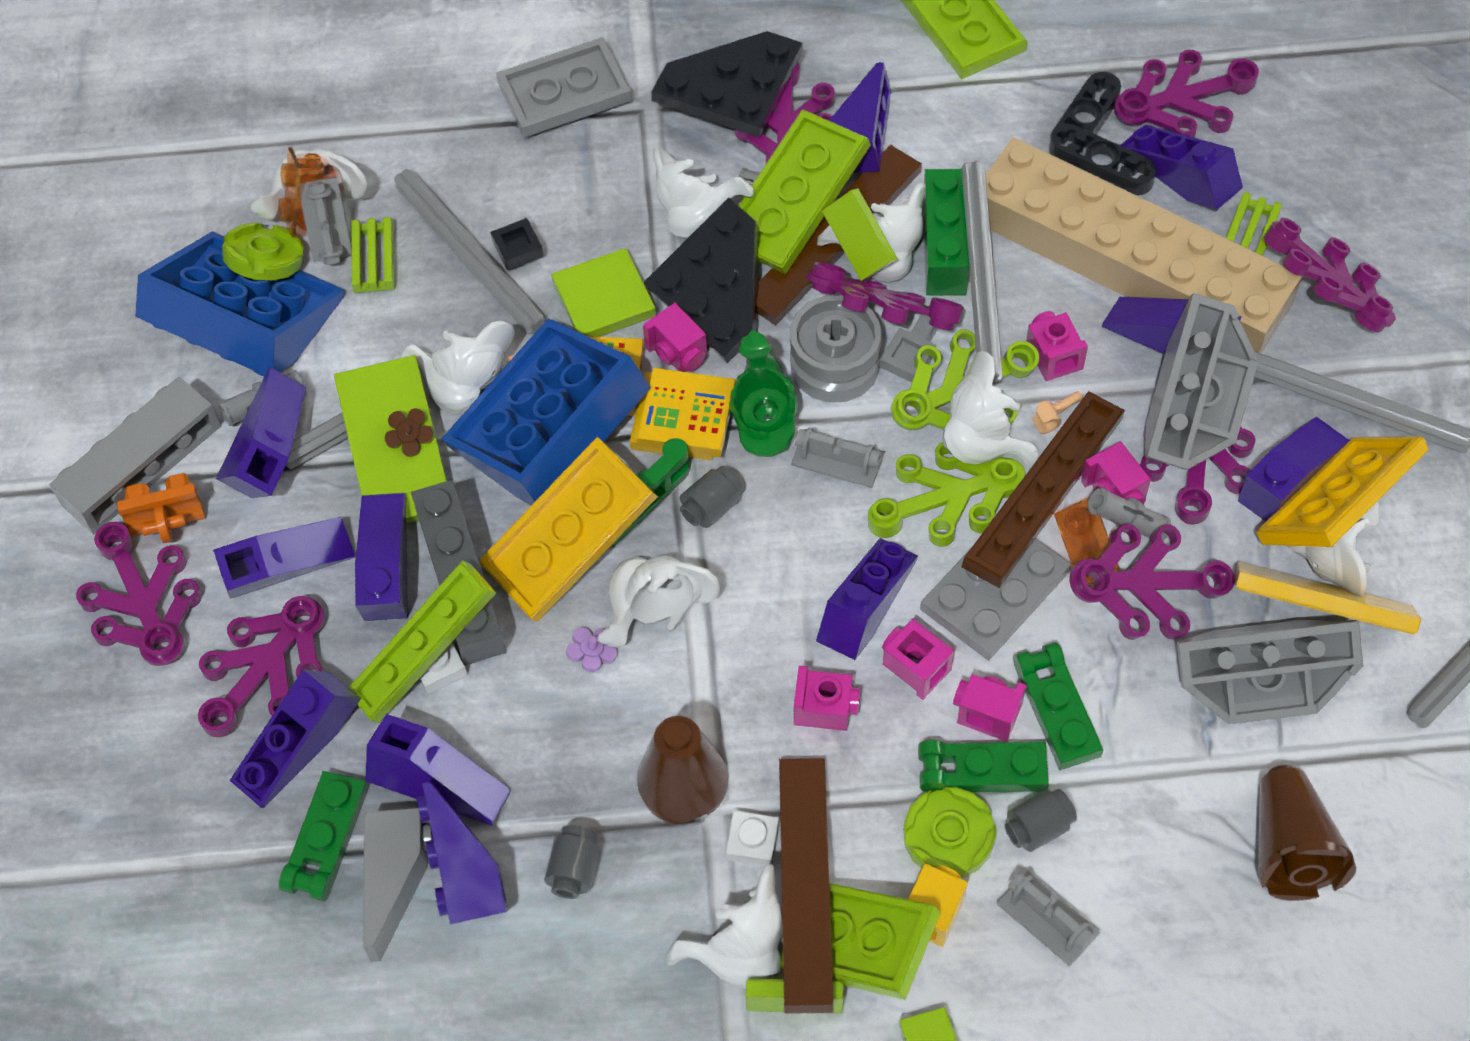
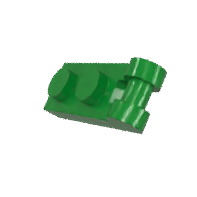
M673 438L666 441L662 448L663 456L647 471L641 470L636 474L658 497L611 545L612 547L621 541L689 475L688 447L683 440Z
M1053 642L1043 645L1042 651L1033 654L1024 651L1013 655L1015 670L1020 682L1027 685L1025 693L1059 771L1102 757L1103 747L1065 665L1064 656L1059 644ZM1048 668L1051 677L1039 681L1036 671Z
M926 740L918 744V758L923 762L924 770L919 774L920 790L923 792L931 791L932 793L936 790H943V787H957L970 792H1037L1048 790L1046 742L943 743L939 740ZM941 763H954L955 773L942 771Z
M326 771L322 772L289 862L281 872L279 879L280 891L295 894L299 890L309 893L312 899L324 902L328 899L369 789L366 781ZM308 864L320 867L315 875L305 873Z

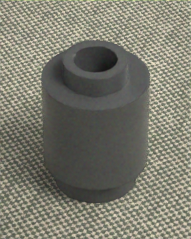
M720 466L717 470L710 469L680 495V502L682 504L680 511L691 525H700L708 528L739 501V495L743 492V486L738 477L727 467Z
M1056 789L1052 792L1045 790L1007 812L1008 822L1004 826L1014 846L1017 848L1023 847L1027 851L1033 852L1068 832L1070 825L1077 821V814L1072 802L1062 790Z
M566 825L562 827L560 835L555 836L544 877V882L552 887L551 892L554 895L566 899H576L579 894L590 891L600 849L596 843L598 836L594 831L581 826Z

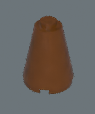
M672 716L663 720L656 728L638 768L637 786L642 800L653 815L666 822L686 824L705 814L708 816L720 806L727 792L728 774L722 756L698 725L687 717Z
M1279 765L1272 768L1260 781L1258 876L1262 888L1266 886L1269 895L1277 899L1302 901L1318 898V889L1332 884L1333 891L1344 887L1356 873L1354 856L1306 773L1290 765Z

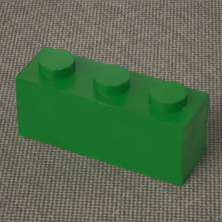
M925 169L924 184L926 185L923 199L926 296H966L969 257L962 169Z

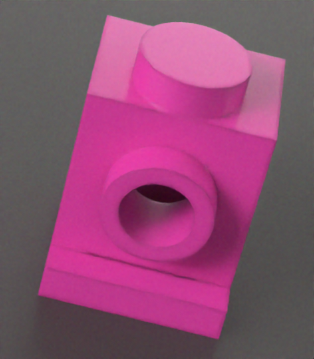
M676 303L643 324L645 348L649 352L655 350L658 357L666 365L672 364L678 371L690 372L697 369L704 359L707 358L706 334Z
M1046 311L1037 315L1033 319L1032 324L1028 325L1026 341L1034 345L1038 350L1039 362L1037 366L1045 382L1083 370L1088 345L1085 340L1082 341L1067 312L1055 316L1054 312Z
M1121 441L1086 459L1081 483L1085 488L1093 484L1094 491L1098 488H1105L1124 499L1135 498L1143 504L1146 502L1151 481L1150 477Z
M914 619L902 630L895 628L882 645L883 665L916 690V695L922 700L952 670L954 650ZM911 659H917L920 662L916 664Z
M799 666L793 706L794 725L847 731L849 715L858 716L860 689L852 688V675L809 671L808 666Z
M974 674L971 675L969 681L961 679L953 700V705L959 707L957 724L1008 742L1021 710L1027 685L1018 682L1016 688L1012 689L997 678L990 676L982 678Z

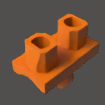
M181 473L169 476L165 480L166 490L151 493L148 485L142 483L126 487L124 500L117 501V507L131 536L140 534L146 536L159 533L162 542L165 544L173 542L172 529L186 526V523L206 519L204 507L195 485L190 483L187 474Z

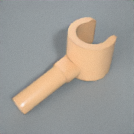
M1076 391L1053 404L1050 401L1039 403L1036 408L1037 414L1032 418L1039 433L1047 434L1057 429L1061 424L1058 414L1083 399L1082 394Z

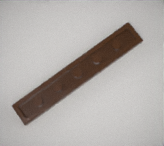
M890 144L882 153L880 171L863 172L839 198L851 190L859 189L872 214H882L874 212L871 209V205L876 203L878 205L886 204L890 206L921 173L922 163ZM825 216L786 275L771 268L758 282L757 296H755V313L775 326L812 288L813 282L809 281L806 276L809 270H813L814 262L834 265L845 253L842 246L837 243H829L824 246L817 245V237L829 226Z
M1088 391L963 558L961 567L1000 588L1082 476L1085 460L1098 454L1123 419L1125 410Z
M825 758L779 759L784 1014L833 1013Z

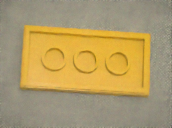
M1353 437L1259 528L1257 535L1261 544L1333 547L1429 450L1424 437Z
M596 437L482 556L479 563L532 620L538 622L658 496L600 438Z
M1238 561L1235 570V585L1238 590L1413 635L1418 633L1422 618L1413 605L1370 594L1358 596L1339 586Z

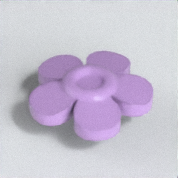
M580 627L573 632L572 639L574 643L567 646L566 655L572 662L583 660L582 668L585 671L596 672L600 669L601 662L610 664L615 661L617 649L597 641L600 632L604 630L603 628H598L593 636H591L589 629Z

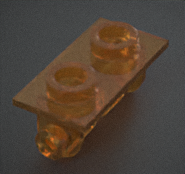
M288 147L287 163L281 164V183L285 188L284 198H279L278 215L280 221L286 223L291 237H296V226L307 230L299 196L300 183L323 179L324 163L321 161V157L315 153H308L304 158H297L293 148Z
M1089 498L1054 513L1072 567L1084 559L1091 558L1097 560L1111 544L1102 517L1093 515L1088 510ZM1118 563L1112 571H1121ZM1085 575L1088 586L1094 585L1092 577Z

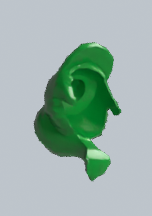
M751 330L747 336L741 339L739 353L747 358L744 372L737 376V380L731 390L729 407L737 424L739 439L744 449L758 457H772L786 451L794 436L795 417L798 409L797 393L794 390L791 379L785 377L781 365L769 353L771 346L768 345L767 339L763 334Z

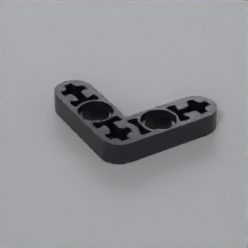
M1109 72L1094 73L1087 79L1052 130L1049 141V154L1134 195H1144L1153 187L1157 172L1156 165L1149 158L1097 135L1114 110L1115 101L1120 96L1121 81L1117 76ZM1106 89L1100 96L1099 102L1096 101V92ZM1080 112H1087L1092 114L1095 120L1084 123L1077 120L1075 115ZM1067 141L1072 142V143H1069V144L1067 145V147L1061 145V144H1063V145L1066 144ZM1084 148H1086L1085 155H1081L1080 153L1083 154ZM1097 154H1104L1109 156L1112 162L1107 165H1099L1092 160V157ZM1119 164H1123L1124 166L1121 165L1120 171H1117ZM1137 172L1143 174L1140 175L1138 178L1132 177L1135 176Z

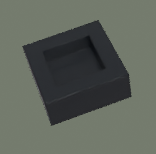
M527 218L490 232L492 242L506 270L544 256L542 245Z

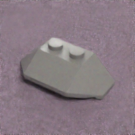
M1196 293L1191 294L1168 342L1146 419L1145 458L1188 470L1236 443L1257 369L1258 359L1238 319L1239 315L1234 305Z
M1295 620L1208 631L1177 642L1182 687L1228 725L1317 714L1341 690L1349 678L1363 667L1360 625L1357 620Z

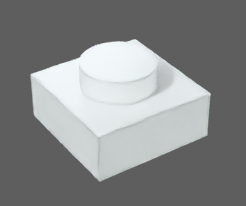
M453 643L444 650L419 678L427 694L467 676L466 668Z
M733 811L726 848V860L761 866L772 865L779 817Z

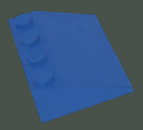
M213 231L138 274L135 317L152 324L157 329L165 330L181 337L190 344L198 345L216 353L225 360L233 361L251 369L261 376H265L270 367L278 372H282L295 363L345 297L344 289L301 270L287 278L278 280H255L243 277L230 270L224 263L222 257L224 236Z
M548 318L441 440L445 445L516 498L532 505L596 437L604 442L651 387L630 356Z

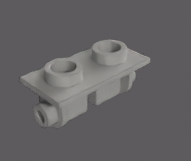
M337 177L297 183L313 262L324 260V263L329 265L340 262V257L352 256V247Z
M808 427V429L804 430L799 429L795 440L797 449L791 465L872 488L885 451L875 449L874 445L871 444L864 446L814 432L813 428Z
M1028 870L1024 875L1018 873L1008 885L1009 891L997 902L1000 908L1069 967L1100 934L1099 930Z

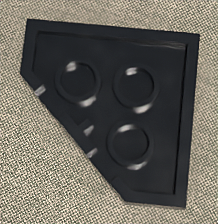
M765 31L668 62L651 91L652 101L760 138L802 54L803 43Z
M729 197L643 282L647 289L667 307L676 303L706 334L707 345L726 363L739 352L741 339L747 336L751 330L756 331L755 296H757L758 264L756 263L757 243H759V226L756 221Z

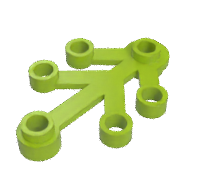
M961 329L954 334L950 341L952 354L942 386L928 393L926 392L930 376L941 362V353L932 345L922 346L914 357L916 370L910 389L899 392L891 404V415L896 424L906 430L913 431L922 429L926 425L944 430L950 420V414L936 408L951 402L955 388L964 378L962 376L968 357L976 347L975 334L973 332ZM965 339L966 341H968L970 347H960L957 343V340ZM1017 341L1011 344L1001 360L1002 379L1010 375L1016 378L1029 376L1039 362V353L1036 347L1027 341ZM921 355H930L934 363H924ZM1012 359H1021L1025 367H1018L1013 363ZM904 407H914L917 410L918 415H908L905 412ZM1004 408L1010 416L1009 422L1012 424L1017 417V411Z
M941 442L935 449L936 465L943 470L958 469L975 476L963 480L922 467L920 459L915 455H902L896 461V477L903 483L915 482L936 490L897 503L887 498L877 500L868 510L869 530L877 537H893L900 532L902 519L946 505L941 516L934 518L929 523L928 531L929 540L932 544L939 547L948 546L954 541L955 527L971 496L986 492L982 503L972 506L969 510V527L977 533H983L995 517L1002 499L1009 498L1025 477V469L1018 461L1006 457L997 458L982 464L964 463L954 456L946 458L942 455L950 453L944 447L943 442ZM905 467L915 468L911 471L903 470ZM985 516L988 519L980 521L977 520L976 517ZM944 529L948 532L945 534H938L935 531Z

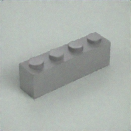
M177 377L168 386L159 389L155 396L137 412L128 415L122 424L107 437L97 441L90 451L77 462L63 469L49 485L61 506L94 535L102 525L108 523L119 514L117 501L124 500L127 486L142 483L151 487L217 431L221 424L213 405L181 377Z

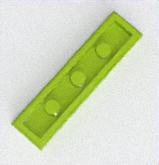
M463 560L348 687L361 698L357 705L370 721L379 723L463 631L464 627L472 621L496 594L470 563Z

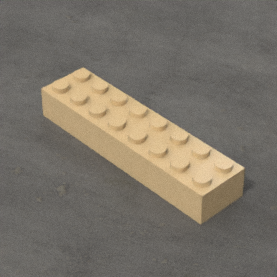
M1015 137L1010 140L985 174L991 231L1125 297L1189 299L1191 294L1196 293L1234 305L1238 315L1241 316L1240 323L1254 351L1263 352L1294 303L1302 276L1293 274L1285 266Z

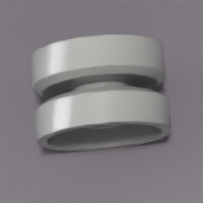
M843 295L822 296L809 301L795 314L790 326L791 375L798 388L811 398L828 403L847 402L862 396L874 385L880 371L882 339L880 322L873 310L868 306L865 312L853 311L841 305Z

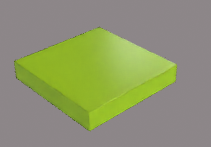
M626 248L551 274L552 283L574 330L583 335L600 337L656 316V308Z

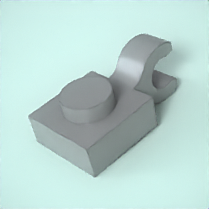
M921 314L911 333L899 327L880 358V368L912 383L916 370L914 365L916 353L925 345L936 347L935 344L931 343V340L937 328L929 324V316ZM926 354L921 355L922 361L929 364L932 357Z

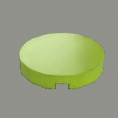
M253 222L239 225L227 232L222 245V257L230 270L243 277L255 280H278L287 278L300 269L303 263V243L295 233L282 226L273 225L272 230L262 228V223Z
M943 787V790H936L932 793L931 791L920 795L909 807L903 827L905 848L912 861L921 869L924 863L935 868L937 865H942L955 870L962 878L978 871L991 856L996 840V827L991 817L992 813L987 804L970 791L957 787Z

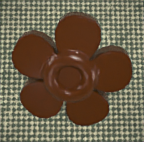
M414 408L409 411L406 419V416L401 411L393 412L388 417V423L396 430L388 431L385 434L386 444L392 449L402 445V452L408 457L418 455L420 445L417 440L420 443L429 444L434 437L433 429L430 426L423 425L426 421L425 413L420 409Z

